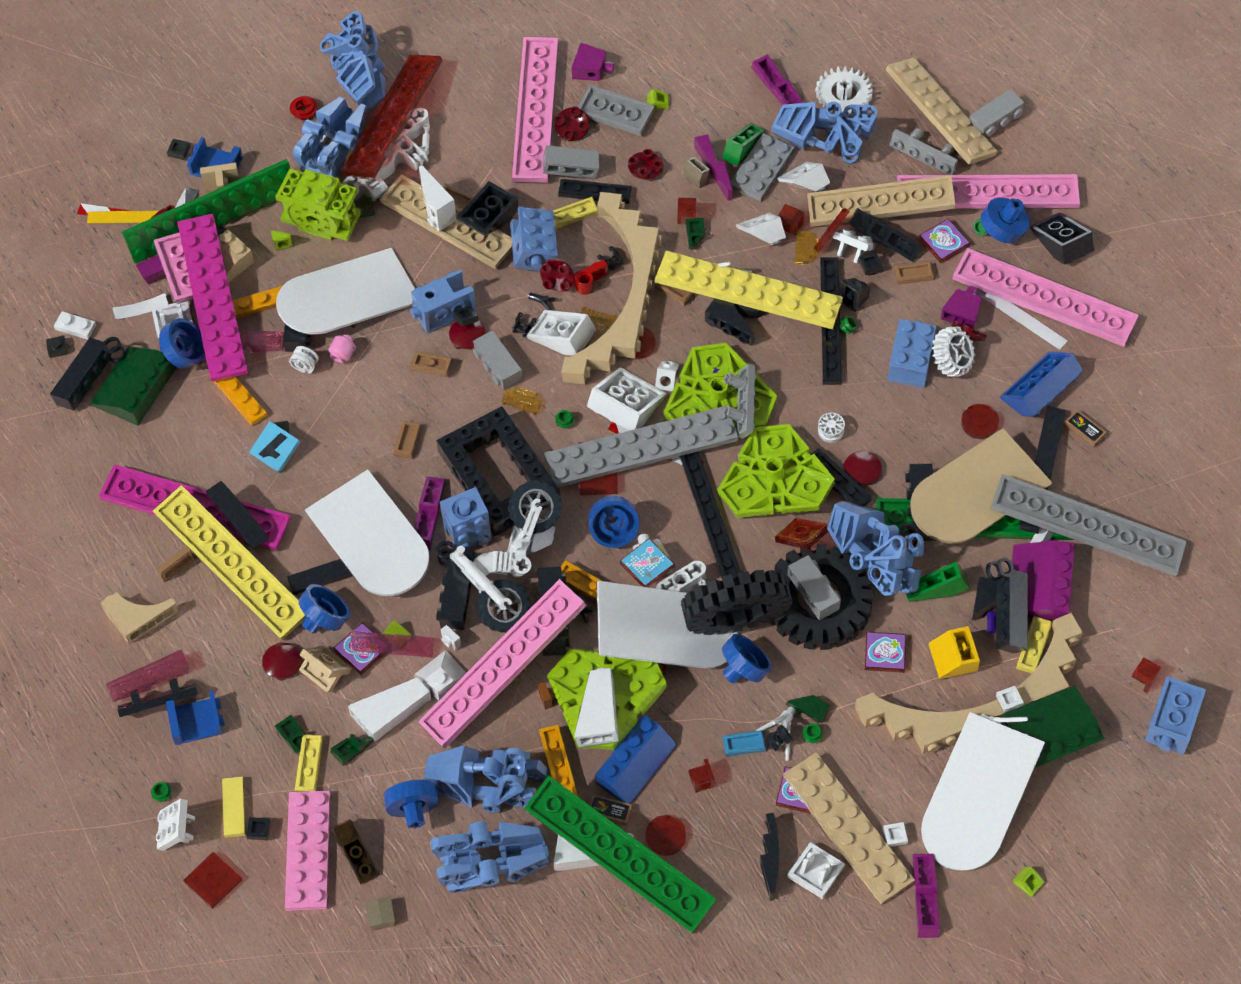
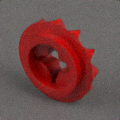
M309 96L297 97L290 104V113L294 118H299L300 120L309 119L311 116L315 117V113L318 111L317 102ZM302 105L306 108L305 112L302 110Z

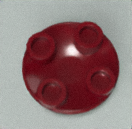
M576 106L562 110L554 119L555 131L565 141L580 140L589 130L590 123L587 114Z
M644 149L643 152H638L628 159V169L633 176L639 179H653L663 171V161L651 149Z
M549 259L540 268L543 287L548 290L568 291L574 284V272L563 260Z
M479 320L465 326H461L456 321L449 330V338L456 349L474 348L473 341L486 334L485 327Z
M953 321L951 325L952 327H960L961 331H965L966 335L970 336V340L985 341L987 337L986 334L975 331L972 327Z
M867 451L854 452L844 462V472L857 484L873 485L882 471V465L878 457Z
M277 643L265 651L262 665L268 675L283 681L298 671L302 665V657L300 656V651L290 643Z

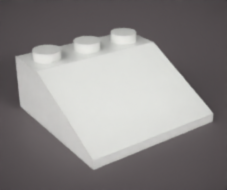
M620 367L592 388L587 407L595 413L608 418L611 422L622 426L625 430L630 431L641 428L664 400L667 393Z

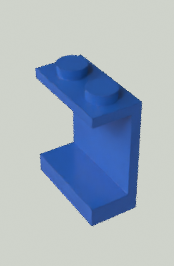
M201 137L199 142L195 144L192 156L187 160L190 175L202 178L200 168L236 163L238 169L243 159L241 147L234 146L230 153L208 147L205 138Z
M209 691L210 699L176 706L174 700L166 701L171 734L175 745L223 734L222 727L225 726L223 715H219L218 709H221L219 697L215 698L213 691Z

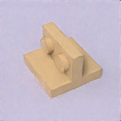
M236 163L200 168L206 194L240 179Z
M325 646L303 648L300 656L305 660L299 671L327 693L333 691L341 676L349 675L353 669Z

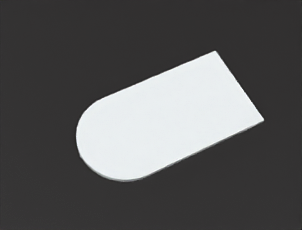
M392 248L289 280L282 286L277 295L276 307L280 318L292 329L306 334H323L412 306L411 291L415 290V287Z
M369 470L364 471L305 509L307 515L359 584L370 593L380 596L399 595L415 587L425 576L430 559L425 542Z
M604 581L597 582L600 656L704 669L716 668L727 662L722 653V646L733 634H738V632L733 633V630H729L727 634L717 635L716 632L712 635H704L703 633L694 634L693 631L687 630L681 607V600L685 598L687 593Z
M971 712L969 713L922 821L921 833L924 846L929 854H934L936 862L952 870L969 871L985 865L996 855L1045 742Z

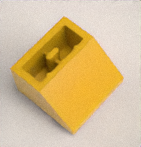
M969 626L949 630L928 643L939 680L978 671L980 659Z

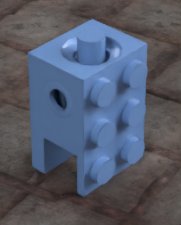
M518 207L519 220L512 219L510 223L514 268L540 271L545 261L556 259L558 256L554 212Z
M461 269L411 291L413 308L410 309L411 315L414 319L418 318L426 333L456 321L453 317V311L470 306L476 312L474 290L471 285L464 288Z
M899 319L887 381L924 388L936 325Z
M476 487L440 501L444 530L447 536H451L456 549L458 546H463L465 551H469L475 546L484 545L492 540L488 510Z
M1167 676L1154 714L1152 715L1145 741L1157 745L1163 751L1172 750L1184 755L1206 689Z

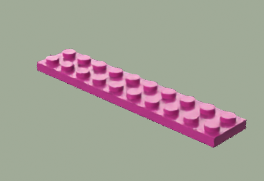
M209 214L178 221L211 382L248 374L214 216Z
M114 464L99 494L100 500L155 515L153 510L182 485L237 540L246 542L231 523L227 522L206 494V491ZM240 501L269 537L260 546L277 551L291 521V516Z

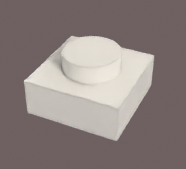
M447 625L441 629L442 642L447 647L451 646L456 651L461 647L460 637Z
M1015 686L996 693L1004 713L1023 706L1024 702Z
M904 822L883 825L885 840L889 847L908 844Z

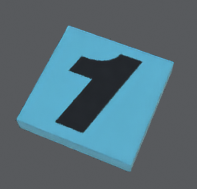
M269 421L249 453L280 473L301 441Z

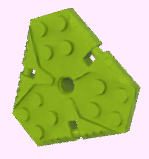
M727 343L692 347L680 373V383L676 382L665 407L664 416L669 421L723 406L737 409L738 388L724 384V377L728 373L738 376V371L747 364ZM715 368L720 369L717 373H713ZM756 374L753 423L755 427H763L768 423L777 401V395ZM732 419L737 432V421Z
M790 424L754 427L753 432L738 454L739 461L733 462L717 491L737 518L764 516L767 514L774 515V512L786 514L788 512L818 511L834 486L835 479L815 454L810 455V448Z
M569 649L547 675L561 710H564V718L577 748L614 750L638 722L637 716L640 713L644 715L667 688L666 681L656 662L600 656L597 650ZM598 668H610L614 678L619 741L578 747L575 731L590 671L597 670Z

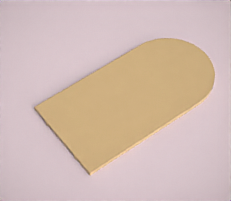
M1002 428L920 482L911 497V514L919 529L929 537L944 543H962L972 539L1006 516V514L991 509L1002 474L1043 489L1051 486L1052 482Z

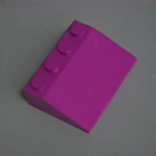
M1054 540L1013 545L1012 564L1014 570L1028 573L1027 618L1037 616L1053 621L1069 614L1075 543Z

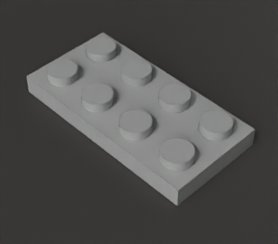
M589 85L578 105V108L583 110L590 120L638 136L642 135L654 112L653 105L593 85Z
M763 133L731 180L732 189L761 202L794 152V146Z

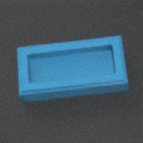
M762 730L722 736L726 757L766 751Z

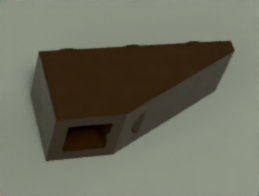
M347 819L330 828L360 884L379 875L351 819Z

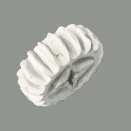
M946 327L935 335V340L932 341L934 347L931 348L934 351L932 355L935 357L934 363L938 364V370H942V374H946L948 377H959L969 373V370L972 369V364L975 363L973 357L976 354L973 352V349H975L972 346L973 340H970V336L966 335L965 331H961L960 327Z

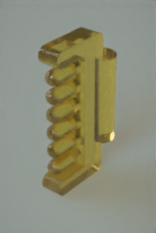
M797 231L796 243L799 244H795L796 255H794V263L809 264L810 259L816 258L818 239L812 237L811 231Z
M583 307L580 313L588 314L596 330L606 332L618 318L617 314L613 316L606 313L604 316V313L601 312L600 314L599 311L595 314V310L591 312L586 307Z
M517 386L514 390L507 389L502 398L503 405H510L511 403L512 407L515 405V408L519 407L520 410L524 407V411L528 410L533 415L537 414L541 406V400L537 399V393Z

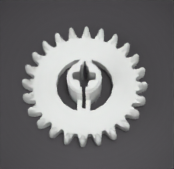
M838 66L836 73L831 68L830 75L825 71L824 78L820 76V81H817V87L815 88L816 98L819 99L820 104H823V108H826V105L833 101L839 103L842 109L841 112H843L844 108L851 104L869 105V101L872 100L873 85L870 83V78L865 80V73L860 76L859 69L854 74L853 67L847 72L845 66L843 72H841ZM844 84H845V100H843ZM836 85H837V89H836V96H837V98H835V97L833 96V94H832V89H833L834 86H836ZM854 87L857 94L853 99L849 100L852 96V88ZM850 109L847 111V113H852V111L856 113V111Z

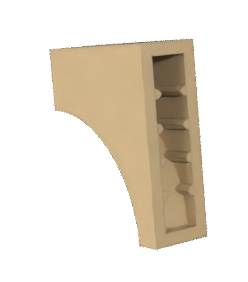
M116 592L113 595L107 596L101 602L104 612L129 645L179 612L172 598L159 604L138 605L127 601Z

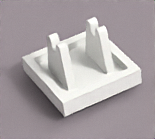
M846 228V230L835 231L833 238L841 241L837 256H843L847 244L858 248L854 263H859V257L862 256L864 251H872L876 247L877 243L872 242L873 238L866 235L857 236L854 230Z
M188 301L151 308L158 341L161 329L170 322L179 318L192 322Z
M180 798L160 810L157 818L159 826L156 834L158 850L165 851L178 842L189 843V840H193V835L185 833L186 824L195 821V816L187 814L188 800Z
M810 842L787 877L823 899L844 869L845 863Z

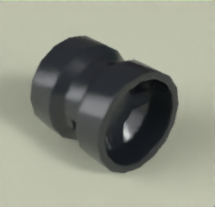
M783 724L778 726L776 731L765 735L775 752L780 750L782 745L793 741Z

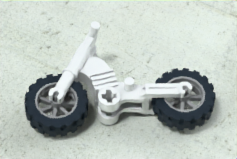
M538 480L528 481L520 485L510 497L508 506L510 519L514 521V525L520 528L506 552L493 551L483 553L473 562L463 554L465 551L463 546H458L450 554V558L461 569V572L479 590L480 595L477 599L478 616L483 621V624L493 631L508 632L531 607L528 599L529 595L525 592L523 586L508 579L490 581L486 576L493 573L508 575L510 573L513 577H521L530 570L531 562L526 557V550L531 542L532 534L543 533L550 529L561 515L562 503L559 500L560 496L546 482L542 483ZM537 493L536 499L532 500L529 494ZM540 495H542L547 501L540 503ZM525 496L530 502L529 505L521 504ZM549 505L548 513L542 510V506ZM521 508H526L525 516L522 513ZM540 513L546 516L544 519L539 521L538 517ZM521 563V568L524 569H522V571L518 570L519 566H517L516 564ZM509 593L512 594L516 600L511 601L508 598ZM517 603V611L510 608V605ZM489 606L495 607L496 612L494 614L491 613ZM506 610L514 614L509 620H507ZM503 612L504 620L496 618L497 614Z

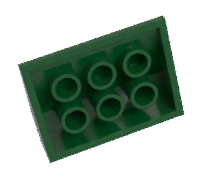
M128 346L126 357L116 363L89 404L138 426L176 370V366L169 362L163 352L159 350Z
M1075 685L1002 714L1003 718L1027 717L1028 721L1005 722L1008 728L1045 742L1035 768L1105 739L1096 718Z

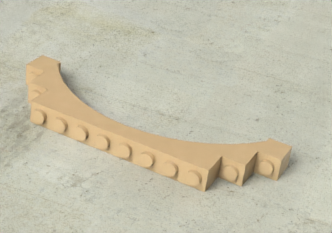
M600 192L597 209L598 217L604 218L613 226L627 246L634 270L632 288L623 311L608 331L584 350L571 357L565 356L561 373L562 380L566 383L585 385L586 378L590 377V370L610 372L611 365L615 364L616 357L635 359L636 352H640L641 341H639V337L643 336L644 333L642 322L646 321L647 318L645 307L649 306L650 303L648 292L652 291L653 288L651 277L655 276L656 273L654 262L658 261L659 258L657 247L661 246L662 235H659V228L643 226L640 211L625 209V202H622V194Z
M1072 613L1053 620L1051 629L1054 634L1045 656L1033 673L1016 687L1024 702L1023 706L1069 688L1063 674L1070 672L1074 668L1076 661L1069 647L1077 645L1083 633ZM874 692L856 699L855 709L865 728L877 726L884 721L894 741L906 739L913 734L923 754L935 752L943 745L956 743L970 712L978 716L985 714L988 717L993 716L994 718H1003L1002 714H1005L998 699L978 707L948 712L921 711L906 708L877 697Z

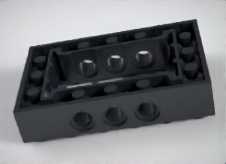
M503 406L436 440L439 454L463 490L467 491L476 487L488 510L490 529L494 536L515 526L514 521L510 519V512L508 511L510 497L501 502L498 500L468 455L469 452L472 453L474 449L484 444L488 445L490 441L499 437L501 447L506 449L511 462L514 461L520 475H523L527 482L534 480L542 483L546 482L560 496V489ZM537 493L529 494L532 500L536 499ZM540 495V503L546 502L547 500ZM525 496L521 504L529 505L530 502ZM548 504L542 506V510L549 508ZM521 508L522 513L525 516L526 508Z

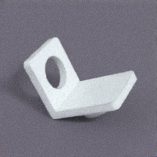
M661 361L657 368L655 387L661 390L673 391L676 372L680 364L672 361ZM662 376L669 377L671 380L670 385H662L660 378Z

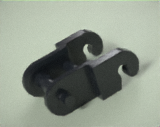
M610 246L609 250L612 251L614 256L607 259L599 254L597 258L598 260L604 259L609 269L614 271L615 266L619 263L624 264V261L618 255V251L613 246ZM615 258L617 261L612 264L610 261Z
M519 312L515 319L514 327L512 326V333L517 331L525 337L534 326V323H536L537 318H533L526 325L520 322V317L522 318L523 313ZM519 325L526 327L525 330L518 328Z

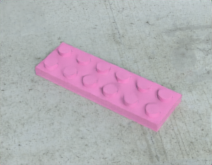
M330 791L289 792L285 889L286 911L327 909Z

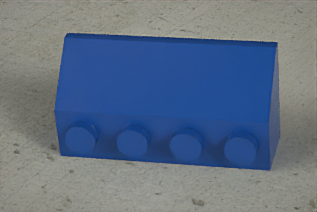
M1049 351L1007 389L1000 398L1021 416L1034 417L1040 413V410L1045 405L1050 404L1057 394L1063 392L1070 382L1075 381L1083 370L1073 353Z
M643 715L595 774L596 785L621 802L631 804L677 744L658 723Z

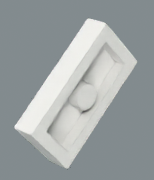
M63 311L54 324L55 330L87 340L96 327L95 321Z

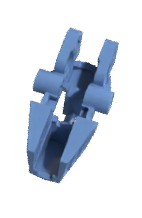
M353 11L339 23L343 30L338 35L332 33L326 35L320 43V51L323 54L332 55L330 61L332 68L338 73L336 79L340 86L358 106L360 104L366 105V112H368L385 100L386 78L381 73L384 70V63L376 55L378 52L376 31L372 26L366 25L365 18L360 12ZM327 43H331L330 48L324 49ZM373 44L372 49L369 50V45Z
M343 97L335 99L316 111L317 122L309 119L304 122L302 127L303 136L296 143L293 150V157L296 163L301 165V172L308 169L337 178L349 151H353L355 147L358 148L367 116L366 105L360 104L355 111H352V108L348 107ZM324 135L334 139L329 145L320 142Z
M834 101L828 103L825 109L816 108V102L785 104L781 106L772 125L771 132L802 150H805L810 145L824 149L826 154L833 153L839 143L843 161L847 164H853L862 153L860 147L863 141L859 138V135L869 140L877 124L878 112L873 105L859 104L848 105L841 112L840 104ZM850 109L856 111V113H849L846 115V112ZM815 129H824L830 132L826 142L814 137ZM845 155L849 157L855 156V158L853 160L846 159Z
M843 501L834 504L827 529L842 554L852 553L850 556L851 567L855 570L868 569L870 581L885 596L896 595L899 590L905 594L915 592L919 585L921 570L913 568L912 564L914 556L924 555V540L922 536L918 533L910 534L905 538L898 535L899 530L896 525L888 526L884 524V512ZM914 537L918 539V546L916 548L912 545ZM877 568L880 570L881 573L879 579L875 576V570Z
M464 745L428 756L424 778L435 783L438 794L469 807H472L473 800H483L482 809L484 811L498 813L503 802L511 806L525 807L537 792L534 787L525 788L527 779L545 780L548 767L540 760H530L531 753L521 749L493 750L491 757L481 758L479 750ZM483 771L485 776L498 785L497 788L473 785V773Z
M479 821L468 826L469 832L467 834L438 836L430 841L433 854L437 858H441V862L444 864V866L436 870L438 881L443 887L447 886L450 893L464 892L480 885L484 887L496 885L500 881L498 876L500 874H505L506 880L514 883L551 863L546 840L539 827L499 822L497 831L488 832L486 822ZM498 845L502 857L496 858V860H484L478 851L476 852V848Z

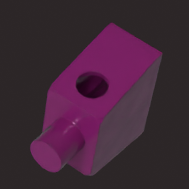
M580 42L571 67L572 79L599 81L603 72L613 73L615 64L606 61V52L604 50Z
M968 286L966 291L957 289L942 308L941 320L949 323L956 321L972 327L974 330L982 299L980 296H977L978 289L974 286Z

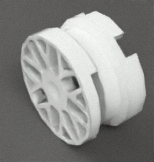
M296 347L289 363L302 373L306 371L312 373L315 368L314 365L319 360L318 355L307 347Z
M836 413L824 414L818 422L819 437L828 443L839 441L844 435V419Z

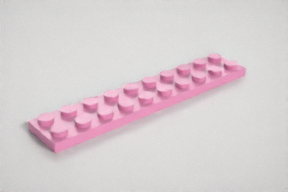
M523 37L512 182L548 183V174L543 173V153L546 145L551 146L558 38Z
M1077 174L951 175L956 209L985 208L992 199L997 197H1004L1010 200L1012 198L1019 199L1023 202L1025 208H1079L1080 206ZM897 175V182L947 175Z
M969 248L965 251L952 278L1123 347L1139 316Z
M559 579L418 722L445 749L587 605Z

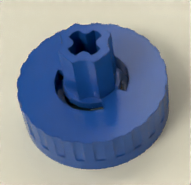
M994 198L981 213V223L990 236L1003 243L1018 242L1026 233L1030 224L1023 202L1019 199Z
M179 318L161 329L159 334L160 351L163 352L167 360L174 366L187 369L203 360L205 351L199 328L187 319Z
M608 496L598 500L590 509L588 525L590 533L597 543L608 548H619L627 545L635 538L639 530V518L637 510L628 499L619 496Z
M309 585L298 600L300 609L307 616L303 621V627L311 633H317L321 627L333 631L339 630L350 616V609L345 601L335 592L321 585Z
M733 634L722 646L723 656L729 663L723 670V675L733 684L737 683L742 676L752 682H760L772 670L771 661L766 653L756 643L743 635Z
M429 780L405 781L390 787L383 795L386 812L391 816L406 817L408 828L414 829L420 828L425 824L423 813L435 808L439 803L436 785Z

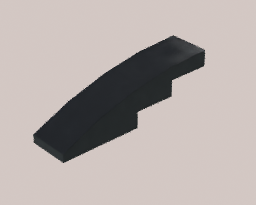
M856 208L847 223L913 262L922 247L859 208Z
M222 481L206 491V494L227 522L231 523L252 550L269 539L257 521Z
M774 812L766 814L765 817L768 834H763L762 843L765 854L760 855L759 862L770 901L774 900L779 868V841Z

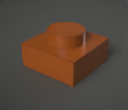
M545 682L537 684L544 709L552 708V700L554 699L552 689L547 688Z

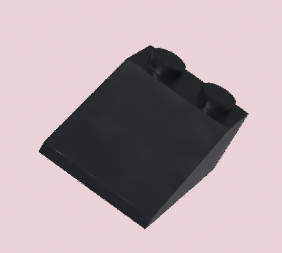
M488 181L456 217V220L486 237L508 223L518 212V197Z
M1060 212L1030 226L1032 232L1052 257L1064 265L1094 251L1092 231Z

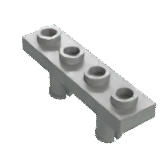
M918 128L910 136L897 129L892 133L891 147L947 175H954L958 160L951 157V154L954 152V147L951 144H946L939 151L919 141L923 137V131Z
M749 363L738 371V376L728 373L724 377V384L738 388L737 409L730 406L725 407L723 417L737 421V435L741 439L751 434L755 427L753 420L756 374L755 365Z

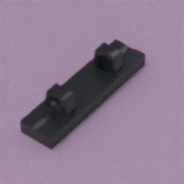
M177 678L169 680L171 690L140 698L138 689L130 691L132 701L117 705L119 717L166 704V701H177L197 695L196 684L194 682L179 687Z

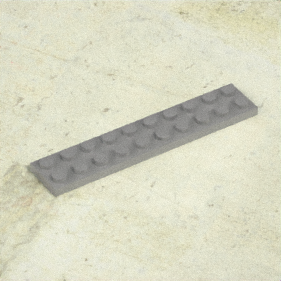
M723 406L545 452L544 454L551 478L559 488L738 441V435L732 419L723 417V410L727 407Z
M1004 474L1000 477L991 505V509L1172 576L1178 574L1186 541Z

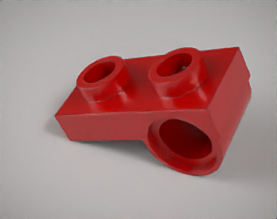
M605 260L595 262L590 267L579 270L574 274L573 287L582 295H588L593 291V282L608 275V267Z

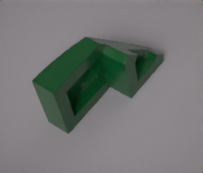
M703 217L685 219L689 249H693L705 237Z
M814 695L786 702V705L793 707L797 713L803 712L817 723L822 721L830 707L829 704Z
M289 715L276 724L274 728L297 755L300 749L303 730L293 716Z
M350 734V738H346L333 746L330 753L344 766L364 751L373 742V738L371 736H367V738L355 737V734Z

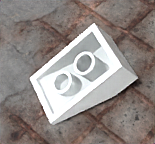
M421 165L419 166V173L428 215L427 221L440 232L457 221L454 199Z
M544 310L528 333L527 338L561 354L572 356L585 348L595 333L596 328L588 314Z

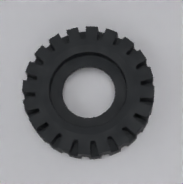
M817 544L816 550H811V546L806 545L800 547V553L798 554L795 550L788 552L786 560L780 558L775 564V570L773 571H776V573L781 572L786 576L793 602L788 611H783L784 614L779 617H772V625H777L776 631L782 637L786 634L789 635V642L798 645L800 641L804 642V648L813 650L814 644L820 645V650H829L832 643L838 648L846 644L847 638L852 641L859 635V629L863 630L868 623V617L871 614L873 590L872 582L866 576L867 569H853L850 565V556L852 554L847 553L843 556L839 548L833 546L831 551H826L825 544ZM809 555L812 561L815 560L821 574L835 583L841 594L839 610L821 620L815 614H811L802 608L798 601V589L788 576V566Z
M755 570L750 575L749 571L739 572L737 577H733L732 574L722 577V581L714 579L706 582L707 586L699 585L694 588V591L688 592L685 598L681 600L687 630L693 631L694 634L703 633L704 635H712L716 632L717 635L727 634L729 630H733L734 633L743 631L745 626L749 629L759 626L758 622L767 623L773 620L772 617H779L784 614L783 611H788L793 602L786 576L781 572L776 573L773 570H768L765 573L764 570Z

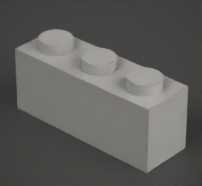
M1010 89L972 113L969 119L971 124L985 137L991 136L996 130L1005 127L1010 121L1019 118L1023 114L1024 102Z
M546 145L543 153L544 174L596 179L599 170V151Z
M493 331L473 341L474 355L477 359L480 358L483 361V367L487 372H491L496 385H500L505 390L523 380L521 368Z
M809 555L788 566V576L816 617L821 620L839 610L841 597L836 590L833 591L829 579L821 574L815 560L812 561Z

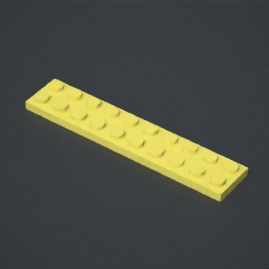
M670 251L665 252L655 277V283L829 329L834 327L843 297L727 266L720 267L712 262Z
M182 485L153 510L154 514L281 640L288 636L307 617L300 609L298 599Z

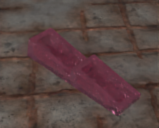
M239 330L242 347L248 353L284 350V331Z
M353 631L351 632L350 652L432 658L434 638Z
M181 649L106 683V687L112 701L115 702L130 697V691L138 689V692L142 693L151 690V685L188 674L189 664Z

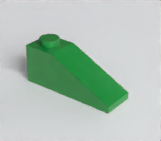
M752 123L746 125L727 139L722 158L730 164L739 165L747 158L761 135L765 133V129Z
M954 562L920 577L917 590L907 593L906 596L909 602L949 597L970 589L965 571L957 562Z

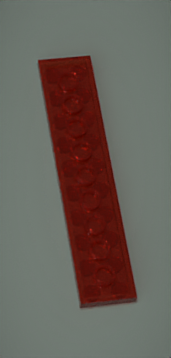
M409 55L342 168L343 176L376 177L443 62L441 56Z

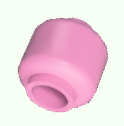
M346 334L335 336L328 348L330 357L339 363L349 361L356 349L355 344L352 342L353 338Z

